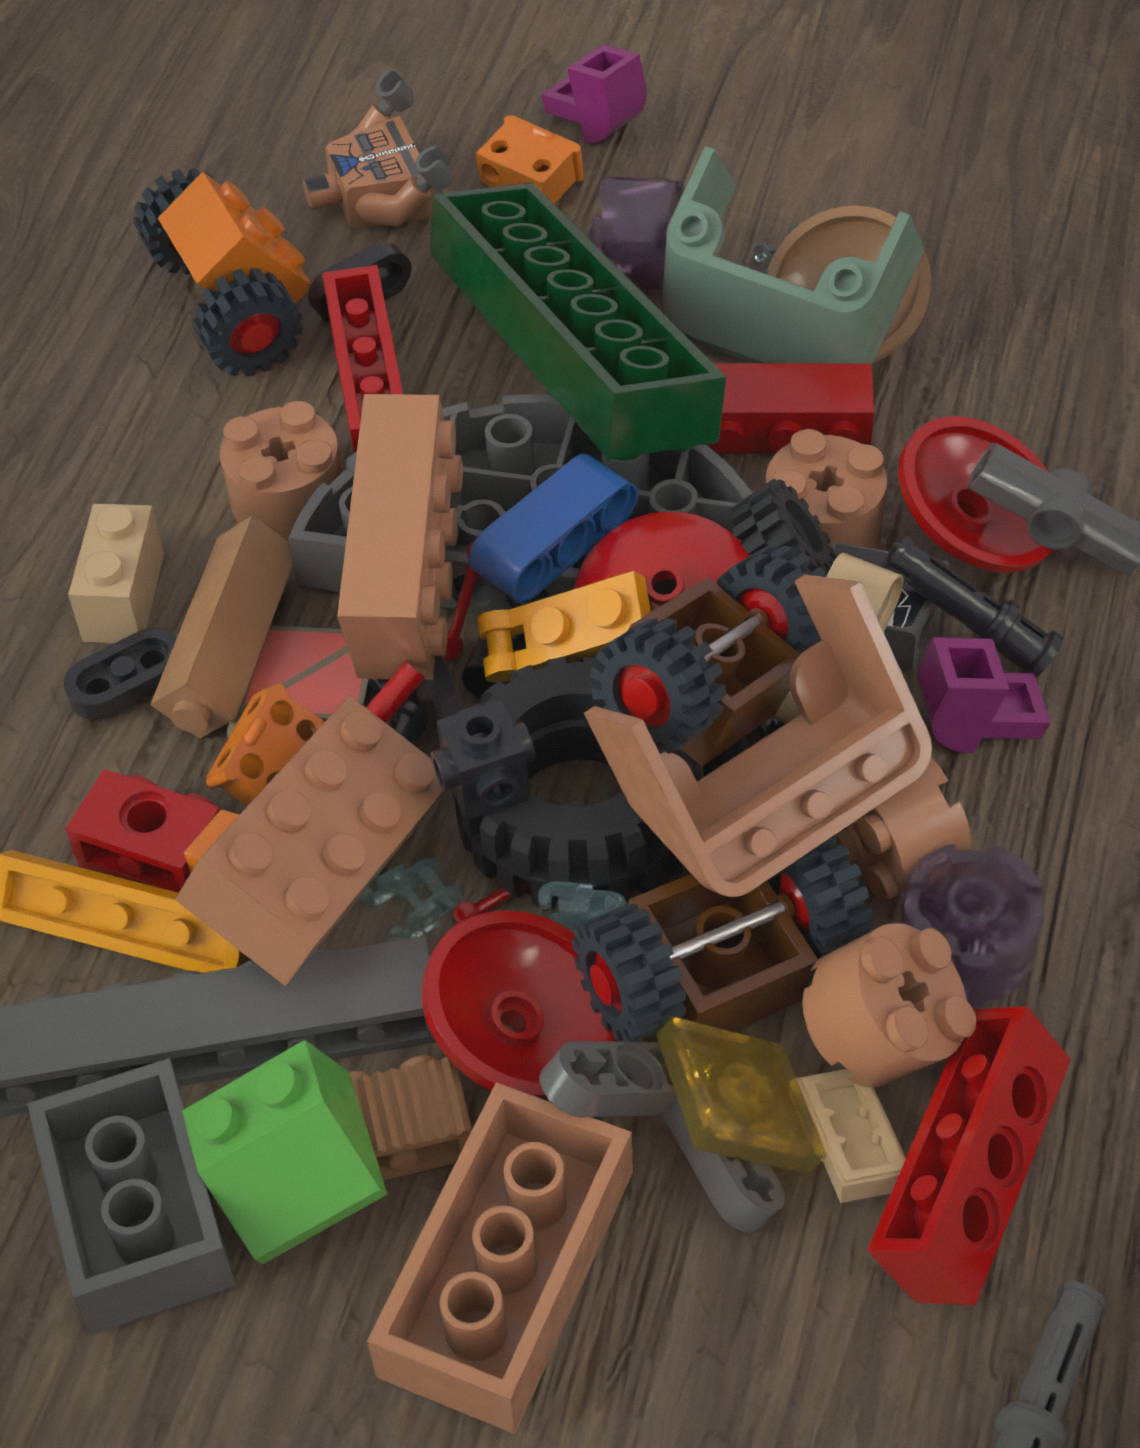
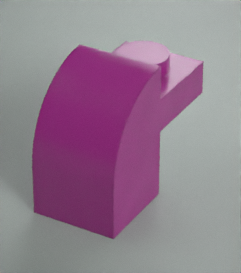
M603 44L568 67L569 76L541 94L546 113L567 119L573 123H580L584 142H600L637 117L644 109L647 94L640 55Z
M932 637L918 666L917 681L932 732L939 743L954 751L974 754L982 738L1042 739L1051 722L1034 673H1004L993 639Z

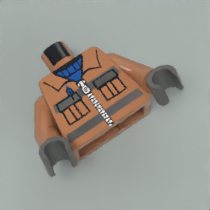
M394 70L385 71L377 80L376 92L383 99L379 105L372 104L353 131L342 138L329 142L325 147L328 173L303 179L306 199L311 210L339 203L349 226L355 229L381 225L398 227L407 221L431 218L432 187L436 190H442L447 188L452 181V171L448 167V157L437 146H430L419 154L401 117L391 116L394 110L397 112L405 111L414 102L413 90Z

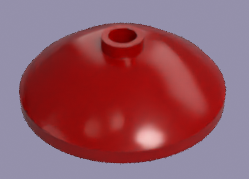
M949 416L932 420L921 426L907 441L901 452L898 477L905 503L925 535L950 556L980 569L1001 573H1014L1028 570L1040 564L1054 549L1043 547L1030 537L1027 532V521L966 488L969 477L981 455L992 442L1001 445L1048 472L1037 456L1009 433L981 420Z
M684 512L651 513L631 519L606 534L594 546L583 562L574 589L635 571L645 576L650 610L652 612L707 577L716 584V581L723 573L750 556V554H747L738 538L710 519ZM661 580H671L677 585L675 590L667 595L658 594L653 590L654 586Z
M508 910L492 911L472 916L458 923L436 945L426 964L422 979L421 998L426 1022L435 1041L447 1058L476 1083L492 1091L497 1082L550 1101L542 1090L539 1081L540 1072L564 1043L572 1041H617L613 1038L612 1030L607 1031L601 1024L602 1014L600 1012L595 1014L589 1004L592 1001L589 990L586 992L583 990L580 980L584 979L581 971L576 969L574 958L579 955L572 948V940L576 938L573 931L555 921L532 913ZM502 1023L510 1025L516 1032L509 1030Z

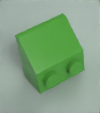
M306 1040L182 1110L198 1174L253 1258L261 1264L270 1261L388 1195L349 1071Z

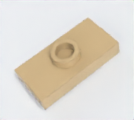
M848 1069L796 1078L795 1097L840 1203L890 1194L906 1159L874 1087L860 1086L849 1080L857 1075Z

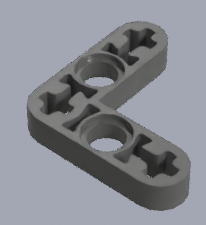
M572 1041L564 1043L540 1072L539 1081L545 1095L557 1108L571 1116L621 1117L662 1115L713 1206L720 1216L732 1227L747 1233L758 1232L784 1205L785 1193L780 1181L712 1066L694 1048L679 1042ZM624 1073H625L629 1078H631V1079L635 1082V1084H634L631 1080H629V1079L624 1075Z

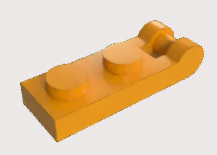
M631 571L510 610H493L477 617L479 637L487 641L489 655L483 659L486 680L490 682H498L499 680L501 682L511 681V674L514 671L531 665L533 670L547 667V660L566 657V663H572L584 659V656L592 657L597 655L602 648L607 646V643L627 632L631 624L651 613L645 576ZM524 633L526 649L514 652L512 637Z

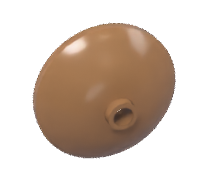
M842 206L820 212L802 222L785 237L774 253L766 274L814 291L824 270L837 259L857 257L876 263L897 217L883 210L867 206ZM925 251L874 362L885 358L901 347L915 332L924 317L931 294V270Z

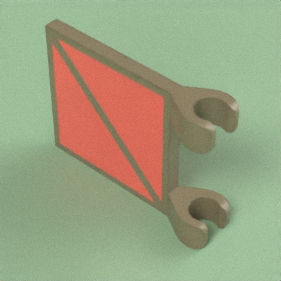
M270 626L237 717L229 722L227 737L229 738L253 695L277 683L284 685L285 694L324 721L335 712L349 695L366 707L370 688L368 679L357 678L342 630Z

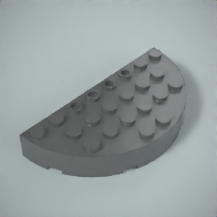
M552 394L502 396V405L469 410L467 402L443 408L444 419L454 420L455 455H461L463 481L460 493L451 492L450 508H456L458 533L456 545L446 546L445 562H451L452 595L450 600H441L440 606L456 608L469 565L467 558L468 546L475 542L477 537L490 524L580 454H589L637 486V502L625 522L651 513L684 512L710 519L735 536L732 529L735 525L730 521V514L733 513L731 508L752 494V492L736 471L707 445L694 446L693 449L685 452L667 450L641 454L638 458L628 461L608 460ZM357 451L346 459L347 469L333 480L330 485L323 482L313 493L299 514L288 537L297 586L340 592ZM589 553L537 596L524 603L515 601L478 575L468 610L483 613L493 610H510L573 590L581 566ZM661 580L654 586L653 590L658 594L667 595L672 593L677 585L671 580Z

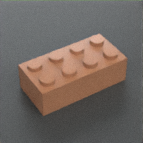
M364 394L337 613L357 678L391 679L402 664L407 661L425 676L424 680H433L435 656H445L447 622L446 618H439L441 600H450L452 595L451 562H445L446 546H455L457 542L456 508H450L451 492H461L463 464L461 455H455L454 420L444 419L440 395Z
M349 695L200 857L175 900L286 987L425 819L444 793L437 779L432 759Z
M496 1082L367 1340L376 1378L516 1434L632 1176V1132L592 1117L571 1116L561 1111L552 1102Z

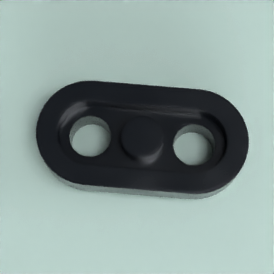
M377 243L321 271L309 288V304L322 319L330 323L322 273L378 265L384 300H387L398 294L407 284L412 271L411 262L393 243Z
M161 628L143 629L75 663L68 670L64 678V689L71 709L82 718L101 720L114 716L154 695L176 642V635Z

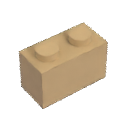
M94 503L92 505L68 593L83 642L116 643L147 627L164 557V550L151 505Z

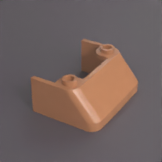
M803 575L794 581L821 638L820 642L799 655L790 672V691L800 711V715L698 781H696L688 764L680 756L673 753L667 754L666 751L662 754L659 753L643 719L596 706L584 713L632 809L696 880L711 891L728 897H738L749 893L922 776L930 763L932 755L931 737L860 581Z

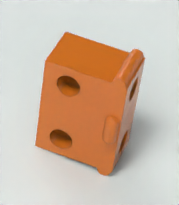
M514 115L504 117V124L476 152L480 182L490 187L533 183L553 204L576 181L584 179L582 152L579 144Z
M281 683L272 685L254 694L207 774V786L211 789L220 787L248 806L325 721L285 694V687Z

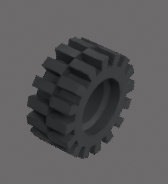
M772 479L731 508L733 513L730 514V521L735 525L732 529L735 537L742 540L743 545L741 546L747 554L751 555L768 546H774L775 550L782 546L792 547V559L803 552L812 558L807 567L810 572L821 566L826 574H828L834 563V559L837 558L835 550L828 545L831 540L827 532L821 531L819 527L820 522L817 515L812 516L808 510L809 504L804 498L799 500L797 491L792 486L787 487L785 481L781 479Z

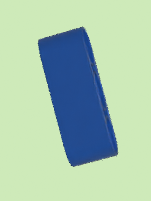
M580 454L490 524L477 537L469 553L468 564L470 569L519 603L528 602L589 553L606 534L628 519L637 502V486L589 454Z

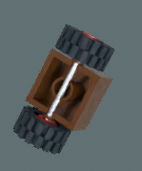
M768 546L730 567L727 572L718 578L716 584L707 577L631 624L627 632L607 643V646L598 652L595 658L599 663L591 667L590 678L601 682L591 688L593 700L604 699L606 704L603 707L604 709L643 719L660 754L665 751L667 754H670L680 749L703 767L776 715L790 691L789 678L794 662L805 650L821 641L794 581L803 575L826 577L827 574L821 566L810 572L807 567L812 558L803 552L792 559V547L782 546L775 550L774 546Z
M834 835L749 893L738 897H728L711 891L702 886L690 874L631 898L627 905L579 924L573 932L576 938L572 940V948L579 955L574 958L576 969L581 971L584 979L580 980L584 992L589 990L592 1001L589 1004L595 1014L598 1012L602 1014L601 1024L607 1031L612 1030L614 1039L623 1042H635L669 1027L679 1043L696 1048L802 1001L804 989L808 987L815 970H810L815 962L828 953L869 933L871 930V926L866 921L872 919V909L863 903V900L870 897L867 887L859 886L856 877L862 875L857 864L850 866L847 861L850 855L848 849L844 844L836 847V836Z

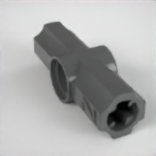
M993 442L983 452L969 477L966 488L1026 520L1027 532L1036 543L1043 547L1057 550L1073 546L1127 576L1140 564V523L1094 498L1093 487L1084 475L1077 471L1063 468L1047 472Z

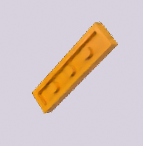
M15 850L0 853V921L187 971L205 973L240 967L247 962L248 957L178 903L175 900L179 894L177 892Z

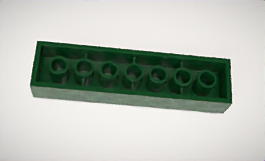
M533 183L432 194L430 255L608 460L628 461L638 458L641 454L667 450L685 452L693 449L694 446L719 442L727 377Z

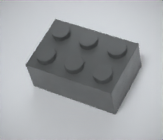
M170 1058L27 1103L72 1296L91 1335L236 1286L210 1190L197 1171L182 1113L186 1105Z

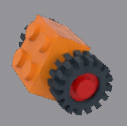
M190 168L187 178H185L180 169L171 171L172 181L166 182L164 177L160 176L154 180L158 186L155 192L148 187L142 192L146 203H136L134 210L138 217L133 218L138 235L157 265L161 268L165 265L169 272L177 274L179 267H181L184 274H191L196 283L205 289L201 295L207 304L196 303L194 312L198 318H193V326L216 367L221 371L226 369L228 374L237 376L241 369L246 377L255 376V367L260 366L263 372L272 370L269 362L274 358L280 363L284 362L288 358L284 349L295 350L299 342L294 335H302L303 326L300 322L303 318L296 304L309 292L312 284L301 268L306 262L304 257L289 241L282 238L281 234L285 228L278 218L263 206L257 211L253 209L247 197L230 181L226 180L221 185L209 173L202 172L200 174L198 169Z

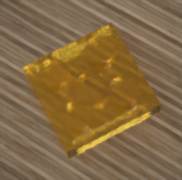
M673 1016L656 1034L695 1149L810 1174L826 1158V1153L783 1044Z

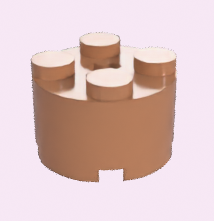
M292 401L283 407L264 409L247 417H235L224 426V439L221 443L219 455L230 508L235 520L239 524L249 516L254 515L284 539L288 540L299 514L313 493L323 482L330 485L342 473L337 437L333 428L325 419L315 414L311 404L304 401Z
M813 429L800 430L791 437L790 443L781 448L771 459L766 472V483L772 479H781L785 481L787 487L792 486L797 491L798 499L804 498L809 504L808 510L811 515H817L821 531L827 532L831 540L828 543L831 548L833 542L872 549L877 548L882 535L887 489V474L883 465L884 457L882 452L872 445H862L845 437L823 435L821 432Z
M932 757L927 769L920 778L835 834L836 847L842 844L845 845L850 852L847 859L850 865L852 863L857 864L870 890L881 902H887L947 869L970 852L971 835L966 814L960 801L948 806L938 786L949 780Z
M891 923L883 925L818 959L810 970H816L812 985L804 989L802 1006L808 1032L820 1055L831 1066L840 1062L849 1071L857 1075L849 1080L865 1087L887 1085L951 1056L959 1048L963 1039L973 1034L976 1029V1016L972 1006L966 999L962 981L951 961V948L947 939L933 928H926L920 931L910 925Z

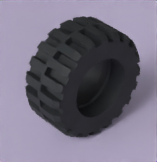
M584 656L583 663H566V657L547 660V667L533 670L532 666L528 665L514 671L511 674V682L504 685L499 680L481 695L482 705L502 699L513 724L523 722L527 727L536 756L535 761L527 763L528 780L541 770L565 761L592 760L609 765L584 715L586 711L594 706L600 708L606 706L604 699L593 700L591 688L601 682L590 678L591 667L599 663L595 657ZM475 703L471 707H480L482 705ZM680 749L672 752L680 756L688 764L696 781L703 778V767ZM623 791L608 800L586 806L553 804L529 793V800L467 821L454 795L459 834L465 849L473 853L474 864L488 878L493 879L498 875L499 888L505 889L514 897L520 898L524 892L532 895V903L535 905L554 909L556 902L571 904V911L591 910V903L607 901L608 906L612 907L628 902L630 899L629 893L636 889H639L642 894L653 890L663 883V870L670 874L675 872L682 864L632 809ZM524 884L526 886V889L521 892V888Z

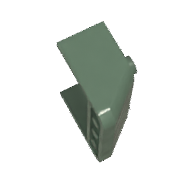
M705 146L668 225L662 313L690 341L749 363H871L872 366L925 251L910 214L899 211L876 263L857 257L837 259L824 270L813 291L717 257L725 236V228L721 217L736 184L716 150Z

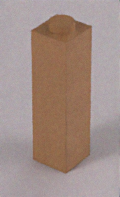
M254 515L249 516L217 537L150 704L170 718L176 727L192 733L199 739L236 719L293 566L289 541Z

